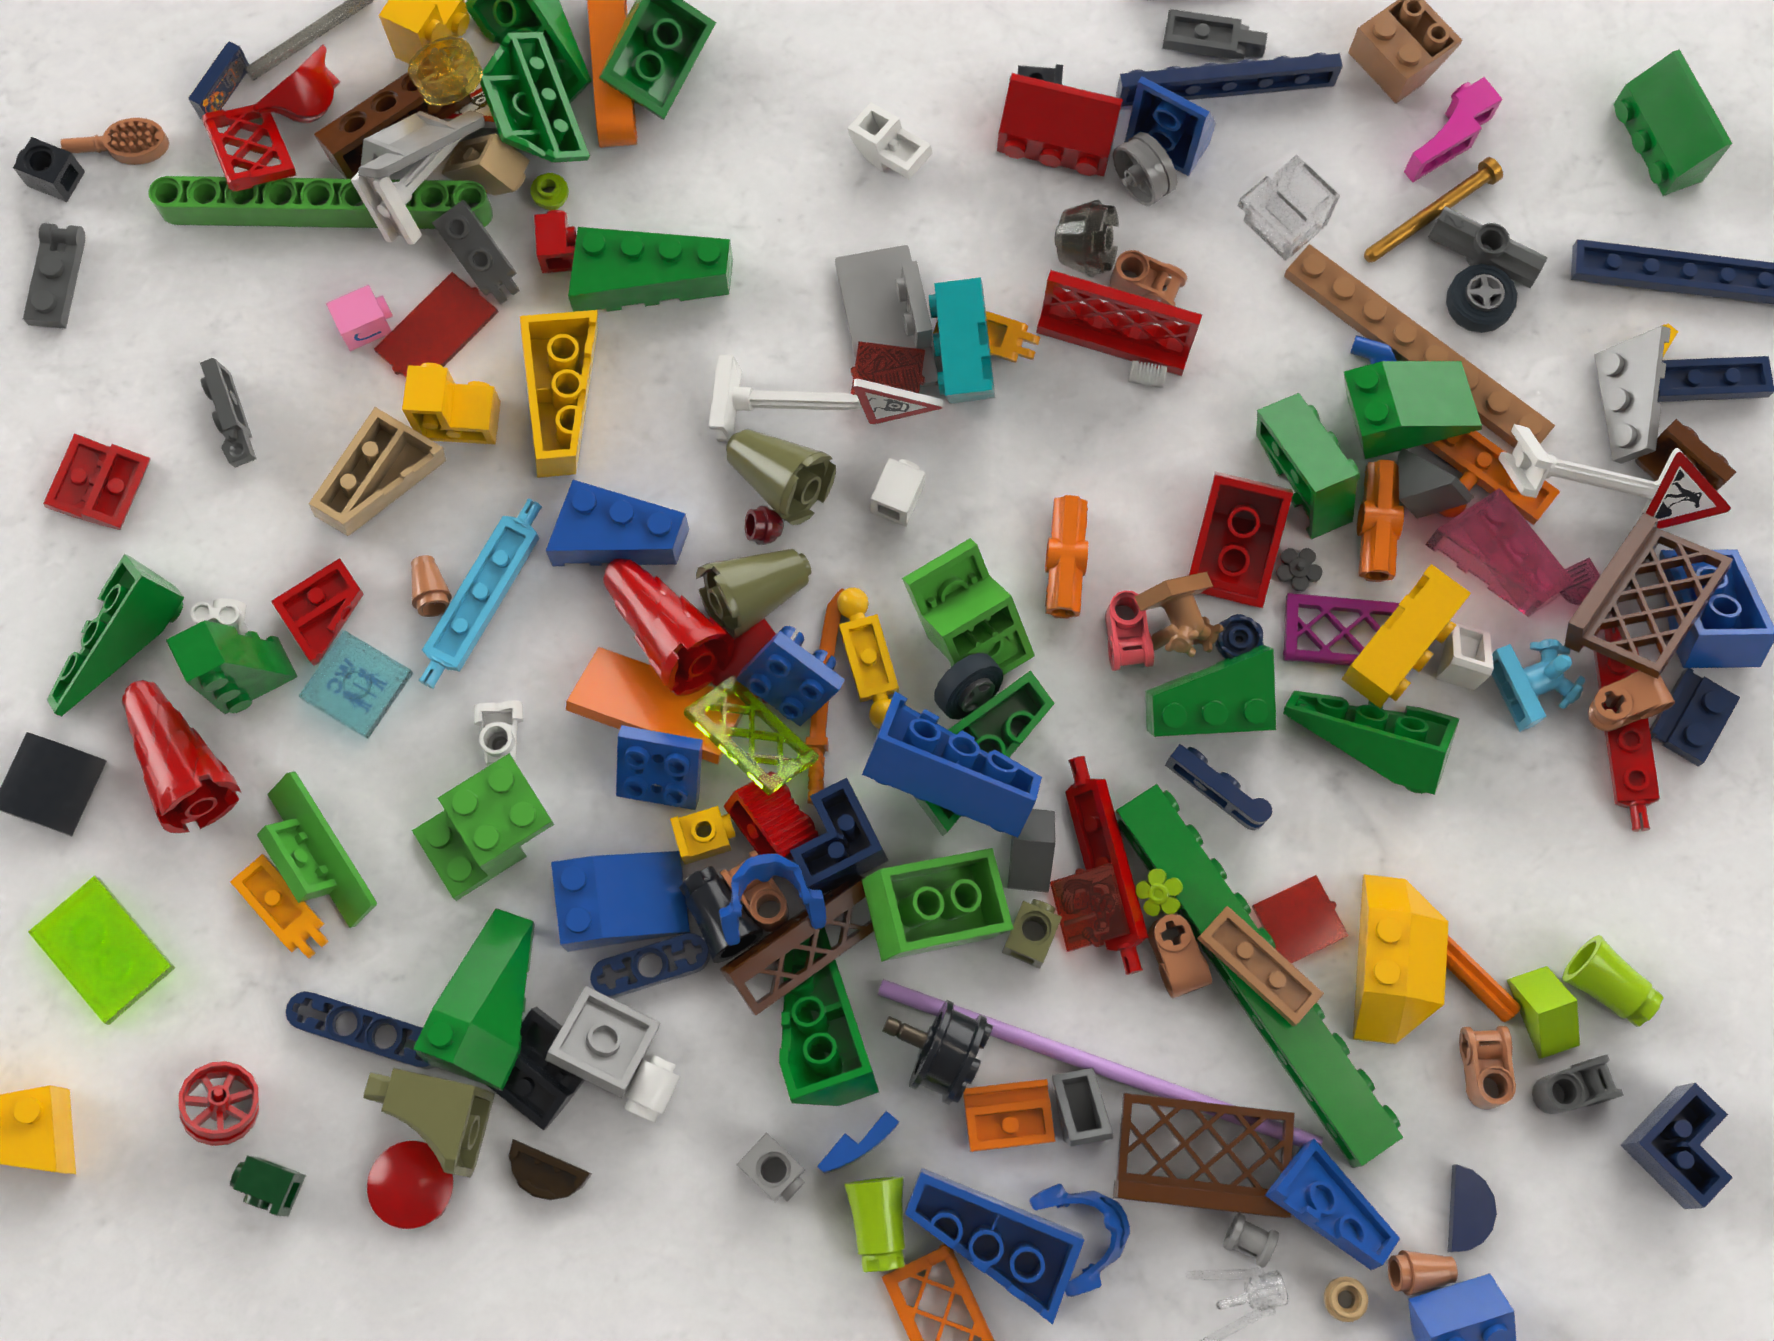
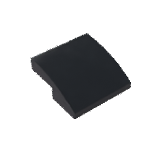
M26 732L0 787V811L72 837L107 760Z
M534 1007L531 1008L521 1023V1050L503 1091L488 1087L542 1130H546L585 1080L545 1060L562 1026L541 1009Z

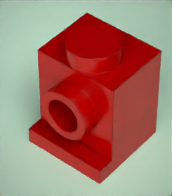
M551 210L545 214L534 215L536 255L542 273L572 271L577 233L575 226L569 227L567 213L561 210Z

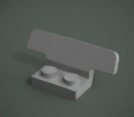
M470 110L447 122L419 111L363 140L362 159L358 176L370 178L388 177L484 127V116L482 113Z

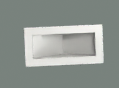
M1453 622L1457 626L1445 641L1436 679L1475 691L1491 676L1494 669L1491 635L1489 632Z

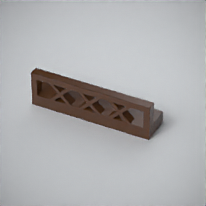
M857 875L823 895L826 908V925L841 926L838 943L832 948L816 947L819 930L822 928H812L807 909L805 908L720 968L728 983L735 986L753 1015L756 1016L874 932L872 920L864 925L850 923L853 906L866 897L862 884V879L865 877ZM844 913L842 921L834 920ZM849 928L857 929L849 936H847ZM810 937L809 945L800 944ZM793 948L807 951L804 968L797 973L782 971L786 953ZM815 952L823 953L821 956L814 960ZM776 961L774 970L767 969L769 965ZM758 973L773 975L770 992L756 1001L745 983ZM781 977L788 978L786 981L779 985Z

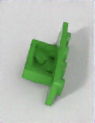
M295 771L288 772L267 794L283 821L265 825L257 836L298 903L329 894L349 928L355 927L377 905V901Z

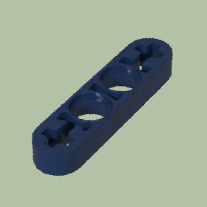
M304 991L297 993L289 1000L286 1006L287 1020L297 1029L421 1069L436 1067L426 1063L424 1060L420 1061V1056L415 1050L404 1047L407 1031H412L408 1039L416 1042L423 1029L422 1027L313 992ZM310 1000H313L311 1007L320 1012L327 1013L326 1021L307 1017L305 1022L302 1023L303 1016L298 1013L300 1005L308 1006ZM332 1005L333 1008L329 1012V1006ZM346 1012L354 1013L358 1022L355 1031L347 1036L339 1035L335 1026L338 1017ZM324 1023H325V1030H324V1031L320 1030V1028H321V1027L324 1025ZM392 1025L397 1032L395 1043L389 1048H379L375 1042V1033L381 1026ZM404 1047V1055L400 1056L399 1053Z

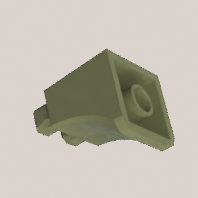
M395 1068L392 1070L391 1077L370 1073L363 1098L383 1104L382 1112L399 1119L416 1131L432 1149L445 1173L469 1178L472 1176L478 1161L495 1093L477 1086Z

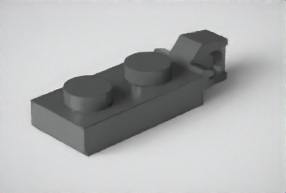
M1171 9L1168 12L1162 49L1229 59H1244V57L1263 58L1268 33L1249 30V26L1241 24L1242 19Z
M214 358L200 362L205 376L201 378V385L207 397L213 400L216 411L212 412V418L219 432L225 437L221 446L225 457L235 468L256 460L250 441L252 435L231 373Z

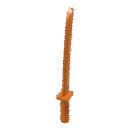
M840 589L827 605L819 649L828 652L823 661L824 664H826L831 655L835 656L839 624L842 616L837 607V600L844 589ZM829 701L811 716L810 735L806 737L805 742L806 751H809L810 755L807 803L812 805L814 804L810 796L824 789L825 751H829L828 737H826Z

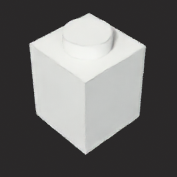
M888 458L871 496L870 512L907 526L924 488L925 472L921 471L920 467L911 461L900 459L898 462Z

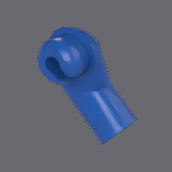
M1356 335L1350 354L1367 358L1370 364L1381 361H1397L1389 345Z

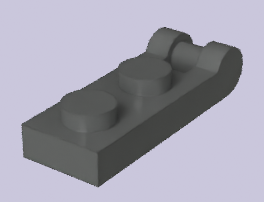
M42 223L39 228L40 244L23 320L30 326L66 329L85 245V231L82 226L69 225L66 229L58 228L56 224ZM58 243L66 244L64 252L57 251Z

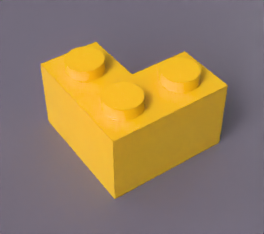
M388 0L379 14L395 58L414 67L436 53L447 61L451 47L458 36H462L466 32L470 21L464 0Z
M423 363L421 366L408 365L402 411L413 430L432 441L496 445L501 401L494 386L480 381H471L467 385L455 384L448 368H444L436 363Z

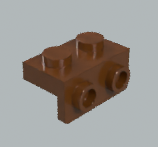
M1677 419L1657 438L1656 451L1638 457L1635 460L1640 468L1657 481L1672 451L1678 448L1716 491L1736 473L1724 456L1712 451L1699 439L1697 433L1692 428L1683 425Z

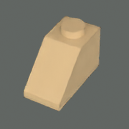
M493 133L459 142L450 155L442 174L455 181L478 182L484 187L486 193L495 196L519 189L525 180L524 171L530 160L514 147L503 143L500 136Z

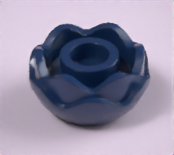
M1235 614L1219 623L1223 626L1224 630L1218 634L1215 646L1219 654L1225 659L1234 658L1252 651L1253 648L1264 645L1263 629L1259 623L1250 617ZM1240 637L1242 642H1236L1235 638Z

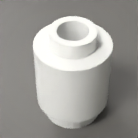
M655 1055L652 1056L650 1063L642 1059L626 1092L625 1097L628 1100L624 1109L655 1122L659 1113L664 1114L680 1079V1076L673 1073L676 1065Z

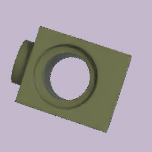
M1033 899L1031 903L1023 901L1013 924L1014 929L1010 931L1002 953L1041 968L1062 917L1054 914L1055 908L1048 903ZM1029 921L1039 923L1044 929V937L1038 941L1027 939L1022 932V925Z

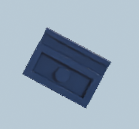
M1686 668L1682 671L1670 693L1675 704L1658 714L1650 728L1651 739L1659 740L1663 743L1662 746L1694 765L1700 766L1706 761L1740 697L1706 677L1701 678L1693 673V669Z

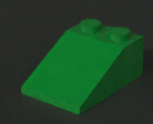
M636 0L621 27L599 79L663 120L717 22L684 0Z
M1381 361L1343 372L1346 395L1365 460L1401 451L1403 448L1409 449L1482 430V424L1462 361Z

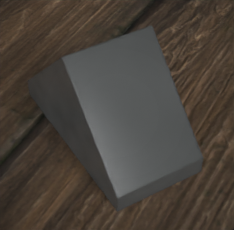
M1405 448L1399 452V500L1417 519L1468 504L1474 498L1456 476Z
M1032 809L1019 837L1012 836L1007 889L1049 892L1055 850V811Z
M1088 1068L1052 1075L1063 1141L1072 1147L1113 1139L1112 1128L1094 1069Z

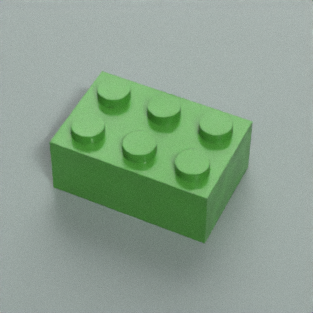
M993 848L883 868L862 879L881 961L992 939L1014 929Z

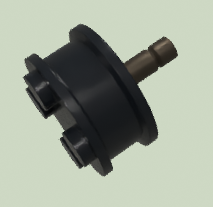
M949 1000L944 1002L927 1033L906 1023L902 1024L900 1020L889 1016L882 1032L893 1037L897 1036L898 1039L920 1049L910 1078L909 1087L917 1089L922 1085L942 1094V1102L948 1105L952 1101L958 1103L967 1083L971 1084L977 1074L981 1060L977 1059L976 1056L979 1048L983 1049L985 1047L993 1025L988 1024L987 1018L982 1015L973 1019L953 1010L954 1003Z

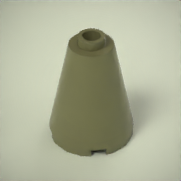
M749 429L732 435L726 445L727 461L773 510L791 525H799L810 519L815 514L810 508L817 500L824 503L829 495L835 479L836 465L830 462L833 458L825 452Z
M787 549L707 563L698 567L696 579L701 577L704 579L705 587L698 590L708 616L712 617L722 627H725L732 638L736 639L804 588L809 582L808 576L811 575V566L803 553L798 554L794 549Z

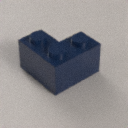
M847 777L810 796L827 832L790 851L796 864L799 865L808 888L811 890H821L824 894L853 877L889 861Z
M1696 1082L1676 1086L1621 1144L1684 1209L1705 1208L1733 1178L1700 1145L1728 1114Z

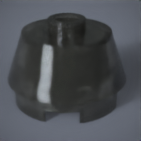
M1094 200L1063 211L1055 231V246L1057 247L1058 259L1062 265L1089 277L1095 276L1096 273L1100 274L1104 273V271H1111L1118 250L1117 246H1113L1114 234L1112 226L1119 227L1118 213L1115 206L1104 205L1099 200Z

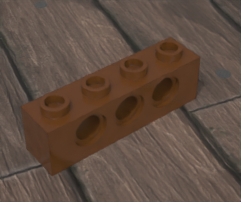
M436 53L314 133V136L337 170L346 179H352L359 172V167L361 166L363 140L419 111L444 120L470 103L472 99L459 73Z

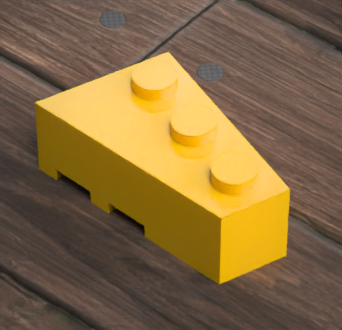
M1430 564L1414 588L1403 598L1397 609L1350 665L1341 680L1379 708L1384 705L1389 697L1396 702L1411 684V682L1405 679L1413 668L1419 673L1434 655V653L1428 650L1435 640L1443 644L1457 626L1451 619L1470 596L1471 592Z

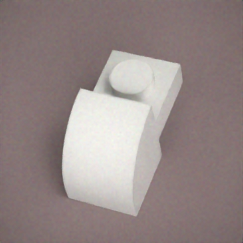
M872 102L867 105L848 127L850 138L859 152L882 172L889 167L910 180L933 154L931 144L903 129L900 118Z

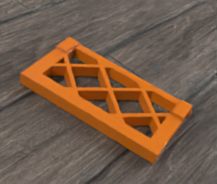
M942 1244L939 1246V1249L906 1264L905 1267L898 1268L882 1276L910 1341H924L914 1320L916 1313L941 1322L935 1341H940L945 1324L970 1333L968 1341H972L974 1335L981 1337L982 1341H995L954 1254V1250L946 1244ZM945 1260L955 1281L953 1288L928 1279L933 1265ZM927 1269L924 1277L917 1275V1273ZM909 1277L922 1281L914 1307L907 1305L898 1285L899 1282ZM926 1283L951 1292L943 1318L918 1309ZM955 1294L963 1298L974 1322L972 1329L947 1320Z

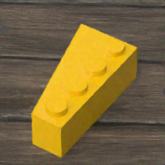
M598 310L520 316L521 340L537 478L574 475L577 473L597 340Z

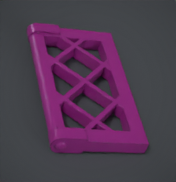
M1287 593L1283 659L1284 661L1350 666L1358 655L1333 653L1330 648L1345 637L1361 653L1364 647L1350 631L1365 620L1377 632L1381 626L1370 614L1391 616L1399 606V603ZM1299 608L1318 609L1321 612L1307 625L1298 616ZM1330 611L1358 613L1360 617L1345 628ZM1324 616L1340 632L1327 645L1310 629ZM1305 633L1320 651L1297 649L1298 638Z

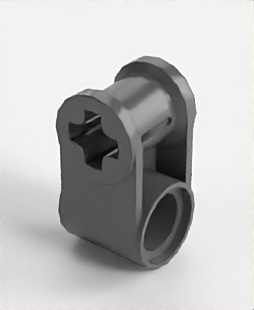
M1608 1054L1571 1065L1569 1069L1544 1076L1537 1080L1532 1091L1533 1101L1536 1106L1549 1114L1571 1111L1584 1106H1593L1621 1097L1624 1094L1622 1089L1616 1088L1607 1066V1063L1610 1061ZM1554 1083L1560 1085L1564 1091L1565 1097L1562 1104L1553 1096L1552 1088Z

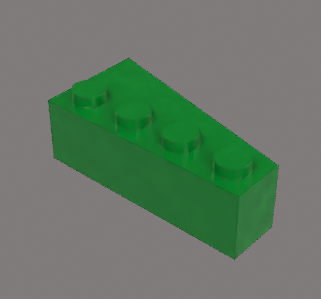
M1030 670L948 730L954 734H958L963 730L975 737V741L980 749L989 753L990 751L997 750L1010 758L1055 703ZM915 798L942 836L948 833L961 817L948 809Z

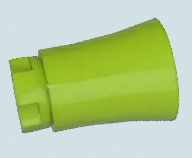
M1601 935L1591 938L1576 952L1566 966L1562 976L1563 981L1587 993L1622 1019L1626 1018L1636 1027H1640L1657 1013L1664 998L1659 991L1652 987V983L1622 959Z
M904 1176L873 1178L844 1183L852 1211L858 1254L861 1255L863 1272L888 1271L905 1267L902 1251L905 1249L902 1208Z

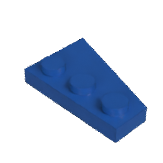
M1315 1139L1302 1145L1265 1194L1266 1197L1370 1270L1382 1266L1400 1240V1237Z

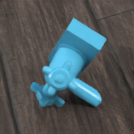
M1556 639L1531 642L1530 649L1541 653V662L1522 668L1511 644L1496 649L1492 653L1494 669L1491 675L1519 732L1534 727L1547 717L1537 696L1551 690H1556L1563 695L1562 701L1558 706L1565 709L1569 704L1578 700L1583 692V684L1585 683L1583 676L1580 675L1575 683L1564 677V672L1572 665V659L1568 656L1570 649L1562 646Z

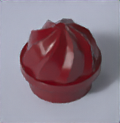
M768 506L749 509L744 525L746 538L749 541H756L758 545L772 543L776 541L777 537L781 536L784 522Z

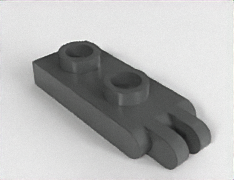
M462 200L432 222L485 296L492 293L496 300L503 304L508 299L499 286L504 284L512 295L520 291L512 279L517 274L515 269L466 201Z

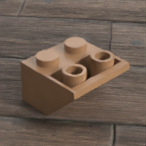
M1397 0L1358 27L1348 53L1395 103H1398L1422 86L1461 45L1463 40L1425 0Z

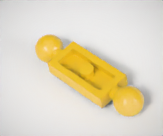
M851 587L843 590L837 600L839 612L850 620L849 622L839 624V630L860 703L873 699L869 717L871 723L880 729L891 702L888 695L894 694L895 691L898 693L899 686L878 614L865 617L864 614L869 606L868 597L861 589Z

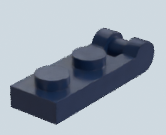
M1179 744L1167 760L1166 767L1245 828L1257 830L1265 824L1272 815V806L1267 800L1263 798H1250L1240 790L1241 785L1234 777L1226 772L1219 774L1207 765L1208 760L1200 751L1193 747L1185 748Z

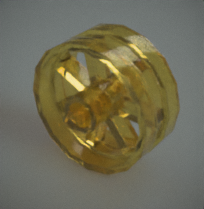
M454 36L439 38L426 44L417 51L408 67L410 79L417 87L422 99L430 105L437 106L453 104L464 99L476 89L483 75L481 64L474 55L469 42L461 37Z

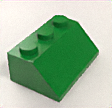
M1680 49L1673 51L1628 82L1613 103L1617 118L1620 122L1624 123L1632 138V145L1635 151L1641 154L1648 167L1652 182L1657 184L1663 196L1703 182L1732 145L1728 134Z

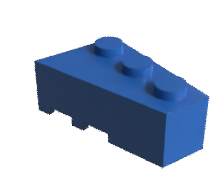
M572 480L547 545L546 553L552 566H565V564L589 563L590 566H602V563H610L618 558L630 559L638 565H677L689 532L686 514Z

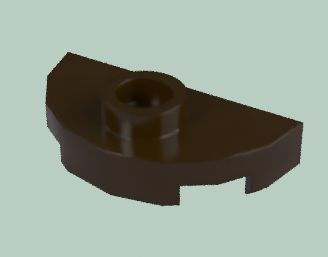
M515 1139L512 1140L509 1152L512 1174L517 1180L519 1187L533 1197L547 1200L567 1198L583 1188L592 1173Z

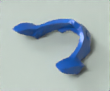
M761 854L745 860L732 877L730 904L719 910L722 930L727 944L732 946L740 942L739 917H742V905L740 902L747 885L754 879L767 882L775 875L787 879L799 892V897L802 899L803 905L806 906L812 928L814 929L824 928L826 925V908L822 891L808 888L799 865L779 854Z
M1060 1183L1033 1195L1029 1201L1032 1208L1036 1211L1057 1206V1208L1062 1206L1068 1207L1071 1203L1089 1205L1103 1213L1105 1227L1111 1232L1110 1246L1096 1264L1090 1263L1088 1267L1082 1269V1274L1069 1281L1065 1293L1067 1297H1074L1100 1288L1102 1285L1100 1279L1101 1271L1121 1257L1130 1235L1128 1217L1122 1206L1116 1200L1096 1191L1069 1194Z

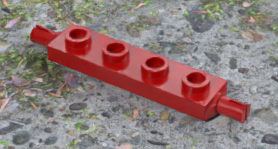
M1617 627L1604 630L1605 641L1615 642L1622 640ZM1593 650L1599 690L1639 671ZM1605 703L1602 706L1604 710L1612 709L1615 713L1618 710L1615 706L1607 707ZM1646 718L1613 731H1605L1615 805L1630 809L1632 831L1638 832L1640 829L1641 831L1650 830L1646 806L1660 799L1649 720Z
M1085 756L1069 759L1068 762L1070 763L1075 783L1065 791L1086 873L1112 866L1128 933L1106 939V948L1111 951H1120L1126 975L1143 971V968L1140 964L1136 946L1149 937L1138 896L1136 895L1135 885L1106 779H1090ZM1095 887L1094 891L1096 893L1103 894V896L1106 894L1103 888ZM1106 898L1104 899V902L1101 906L1103 911L1106 909L1108 904ZM1109 905L1108 907L1112 910L1114 905ZM1102 911L1099 912L1100 918H1103ZM1116 911L1107 913L1109 926H1111V919L1116 914Z

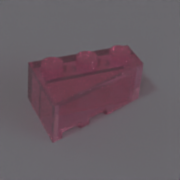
M1501 488L1439 527L1425 544L1433 551L1439 550L1457 563L1456 567L1467 573L1469 571L1489 585L1487 589L1527 617L1558 598L1574 583V580Z

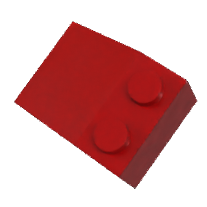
M1215 471L1189 575L1203 572L1208 573L1213 587L1201 592V594L1263 608L1293 496L1292 489Z

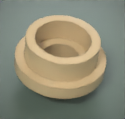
M1338 1277L1327 1285L1324 1291V1304L1329 1314L1335 1319L1343 1322H1353L1361 1318L1366 1312L1368 1294L1358 1280L1351 1277ZM1344 1290L1348 1291L1352 1297V1302L1347 1308H1343L1338 1302V1296Z

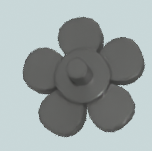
M1288 548L1281 554L1280 559L1284 565L1278 567L1276 571L1277 577L1282 582H1288L1293 578L1291 586L1294 590L1304 591L1308 588L1309 581L1316 582L1321 578L1322 568L1319 565L1312 564L1316 559V553L1313 550L1304 548L1298 556L1294 549Z

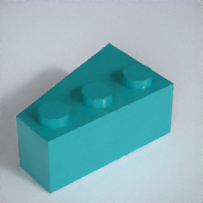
M981 277L934 283L935 294L929 295L931 318L938 317L939 333H933L935 356H941L943 371L937 372L940 395H945L950 404L995 398Z

